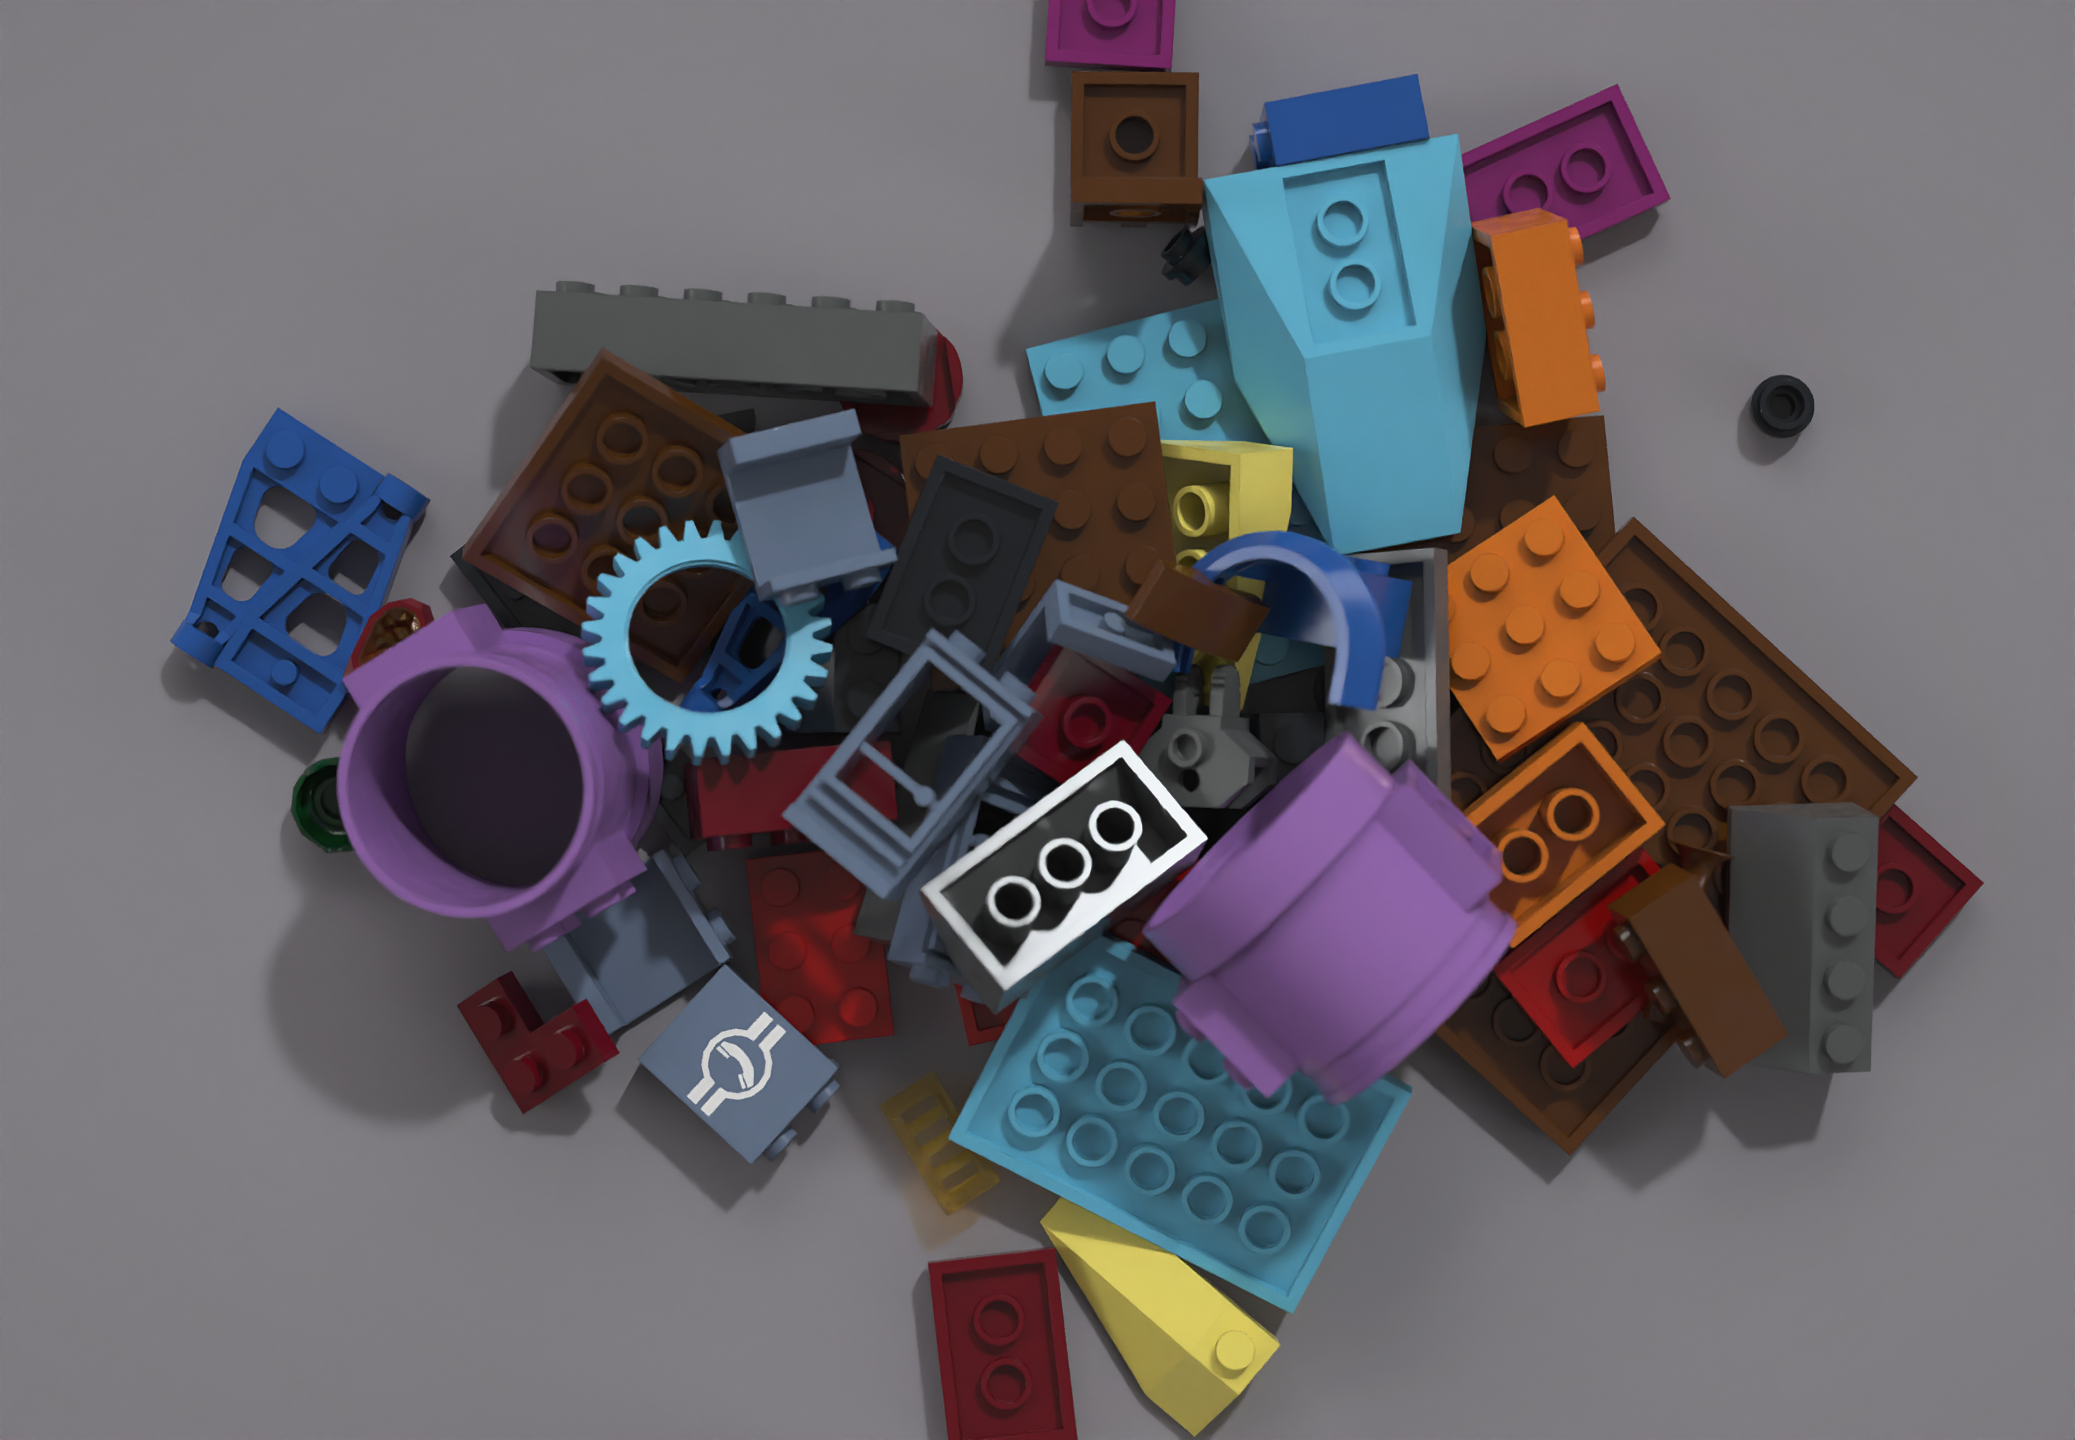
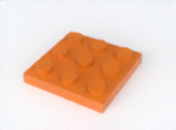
M1555 495L1448 565L1450 690L1500 764L1663 658L1662 652Z

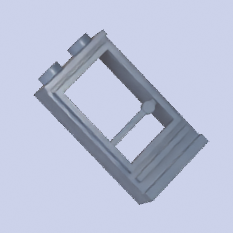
M934 629L929 631L926 635V640L797 801L792 803L782 815L884 900L892 902L898 900L1044 718V716L1030 706L1038 695L1008 671L999 680L979 665L987 654L957 630L954 631L949 639ZM935 666L1004 721L940 802L935 799V793L931 788L918 785L872 747L873 743ZM864 755H867L911 791L918 805L923 807L929 806L933 810L912 838L908 837L843 783Z
M984 735L946 736L932 789L935 793V799L940 802L991 738ZM1013 755L906 888L887 958L888 961L911 968L909 979L942 989H947L948 982L963 986L960 995L962 998L985 1004L953 965L919 894L920 889L966 856L969 846L971 850H974L990 838L985 834L972 835L980 802L1019 817L1062 784L1017 755ZM929 806L927 807L924 821L933 811ZM1029 990L1018 998L1027 999Z

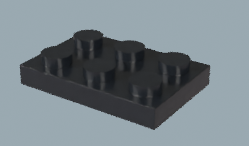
M937 454L897 554L898 560L892 567L865 637L913 656L926 640V635L931 629L936 630L947 639L957 630L987 654L979 665L992 674L1059 502Z

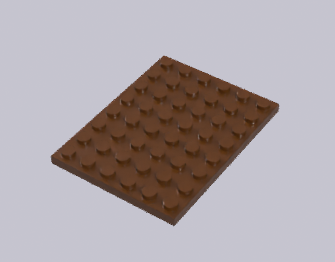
M1635 517L1629 518L1596 554V557L1662 652L1663 658L1501 764L1460 704L1450 714L1451 802L1461 812L1573 721L1583 722L1666 824L1641 844L1660 869L1669 863L1681 868L1680 855L1676 846L1670 843L1669 840L1727 855L1728 806L1853 802L1879 816L1880 820L1918 778ZM1726 860L1715 869L1704 891L1724 927ZM1489 971L1473 991L1434 1032L1570 1156L1675 1042L1674 1037L1681 1030L1674 1018L1672 1025L1643 1018L1644 1009L1577 1066L1571 1068L1559 1056L1494 974Z

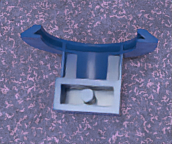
M1259 531L1235 537L1220 544L1195 563L1192 568L1200 570L1214 584L1223 586L1233 576L1266 581L1262 601L1271 609L1258 628L1257 633L1337 648L1328 702L1376 711L1385 656L1399 659L1412 581L1388 577L1390 564L1342 555L1319 540L1285 531ZM1172 640L1176 666L1172 671L1190 674L1194 648Z

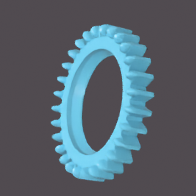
M693 520L686 521L683 541H677L668 528L663 526L659 528V549L657 550L643 538L639 537L634 541V553L638 562L620 553L614 557L613 569L619 578L603 573L599 575L597 590L604 597H588L586 613L595 620L582 622L581 639L588 643H594V645L582 649V664L589 668L600 667L589 674L588 686L590 691L598 692L610 689L601 699L600 708L603 713L610 714L624 708L625 710L619 719L618 730L622 734H626L638 725H643L640 747L645 750L651 747L659 737L666 738L665 758L668 760H673L683 744L689 745L693 765L701 764L707 746H713L721 765L728 764L730 748L733 743L738 744L748 759L755 757L757 749L755 735L757 734L768 745L772 747L777 746L781 738L777 722L785 725L790 730L796 731L800 727L802 716L795 706L801 707L804 710H813L818 695L809 686L815 688L825 686L828 670L818 664L830 661L832 644L820 641L819 639H823L830 634L832 624L831 618L814 617L823 610L825 602L823 594L819 593L820 597L815 600L782 608L780 598L773 599L779 607L784 620L786 650L777 676L762 694L741 707L724 712L700 713L681 709L656 695L641 679L632 662L628 644V630L630 619L638 600L648 587L660 578L688 568H721L736 572L752 581L754 580L739 529L730 541L724 540L721 521L713 520L707 538H700Z

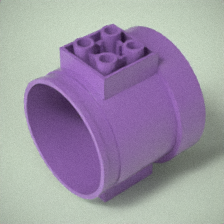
M485 603L451 610L342 678L360 711L351 724L340 755L337 788L339 807L343 824L357 855L375 878L392 893L412 905L436 914L461 918L486 917L506 952L527 943L532 953L582 925L576 914L580 910H582L588 920L636 892L630 880L645 872L647 868L635 849L648 831L660 799L663 782L662 743L659 737L647 750L640 747L644 728L641 724L628 733L622 734L618 730V723L625 710L624 708L610 714L603 713L600 708L601 699L610 689L598 692L590 691L588 686L589 674L600 667L589 668L582 664V649L593 644L585 642L577 636L547 628L515 627L501 629ZM461 666H476L505 673L534 689L560 715L577 747L584 779V803L580 823L567 853L557 867L541 882L525 884L503 883L477 876L458 866L432 841L414 809L406 779L405 753L409 728L418 708L430 691L444 677Z
M1345 731L1312 753L1243 815L1167 895L1145 924L1142 933L1182 973L1173 1000V1004L1179 1009L1175 1013L1176 1019L1195 1040L1203 1043L1208 1038L1226 1056L1222 1060V1064L1229 1075L1246 1090H1250L1255 1086L1268 1098L1289 1077L1298 1071L1303 1077H1308L1320 1089V1094L1330 1105H1338L1368 1088L1396 1066L1462 1003L1503 954L1516 932L1517 923L1507 912H1501L1489 900L1488 892L1502 880V853L1410 759L1391 776L1349 732Z

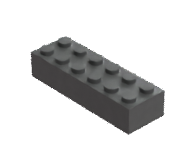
M577 281L556 282V291L536 290L530 368L559 385L576 386L603 347L677 392L833 402L848 401L851 403L933 408L938 331L923 313L915 311V304L911 302L876 301V310H861L851 308V300L815 296L812 297L811 306H795L787 304V297L784 295L752 292L748 293L747 303L722 300L723 293L719 291L695 288L684 289L683 299L658 296V288L643 285H621L619 295H610L595 292L594 284Z

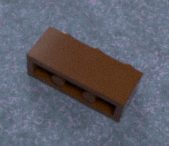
M1669 863L1606 906L1618 925L1611 930L1616 944L1632 963L1638 960L1650 978L1643 983L1646 994L1662 1015L1667 1016L1671 1013L1681 1030L1674 1037L1683 1055L1694 1068L1698 1069L1701 1066H1705L1725 1079L1788 1036L1783 1024L1693 874Z

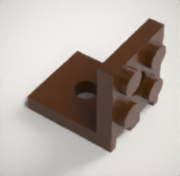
M1072 71L1070 227H1083V223H1121V227L1146 228V224H1184V228H1197L1202 208L1203 178H1198L1199 72ZM1128 121L1143 122L1150 128L1153 142L1142 153H1128L1121 149L1116 141V132L1119 127Z

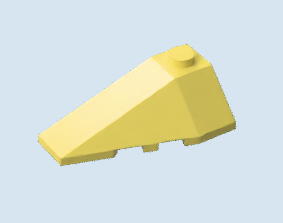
M1161 440L1177 564L1192 568L1197 561L1220 544L1248 533L1259 531L1287 532L1292 506L1293 448L1247 441ZM1233 576L1223 586L1255 594L1262 600L1266 581ZM1255 633L1238 663L1194 649L1192 664H1197V666H1200V670H1203V683L1205 684L1203 686L1204 706L1210 707L1211 676L1214 673L1213 670H1216V666L1233 665L1239 671L1241 684L1239 688L1241 692L1240 710H1243L1261 633Z
M1060 1197L1040 1220L1041 1225L1145 1395L1194 1437L1239 1396L1280 1347V1343L1275 1335L1185 1259L1063 1197Z

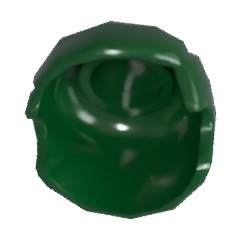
M340 756L321 759L308 766L304 773L299 776L292 792L291 814L301 835L329 854L355 851L343 824L339 807L337 788Z

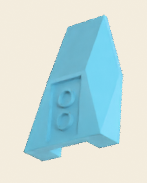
M1458 134L1203 180L1201 210L1234 381L1269 444L1293 448L1292 485L1324 542L1340 554L1349 555L1460 534L1486 341V326Z

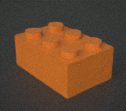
M1541 208L1471 222L1486 326V344L1498 410L1523 427L1599 412L1600 405L1597 393L1605 391L1606 381L1599 355L1597 353L1590 354L1586 330L1594 328L1595 318L1588 292L1586 290H1579L1575 266L1583 265L1584 254L1577 228H1569L1567 219Z
M1575 721L1462 811L1467 819L1502 853V880L1488 894L1489 900L1501 912H1507L1517 923L1516 932L1508 945L1512 949L1666 825L1585 724Z

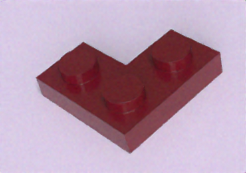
M512 970L496 978L456 1005L522 1114L540 1105L620 1054L587 998L544 1024Z

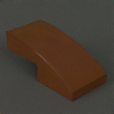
M1157 559L1124 614L1133 622L1169 639L1238 663L1271 608L1255 594L1214 584L1198 569Z

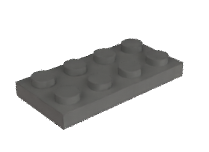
M1423 548L1346 555L1390 564L1388 577L1412 581L1413 583L1399 659L1385 656L1376 711L1328 702L1337 648L1324 645L1325 743L1342 732L1347 731L1391 776L1410 759L1451 801L1447 550Z

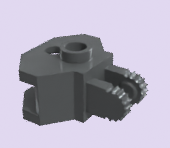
M1192 664L1190 674L1177 672L1174 682L1173 715H1163L1162 728L1147 740L1138 754L1139 759L1180 806L1247 809L1277 784L1278 758L1249 732L1250 718H1240L1241 692L1239 688L1241 684L1239 671L1233 665L1216 666V670H1213L1209 716L1203 715V686L1205 685L1203 683V670H1200V666H1197V664Z

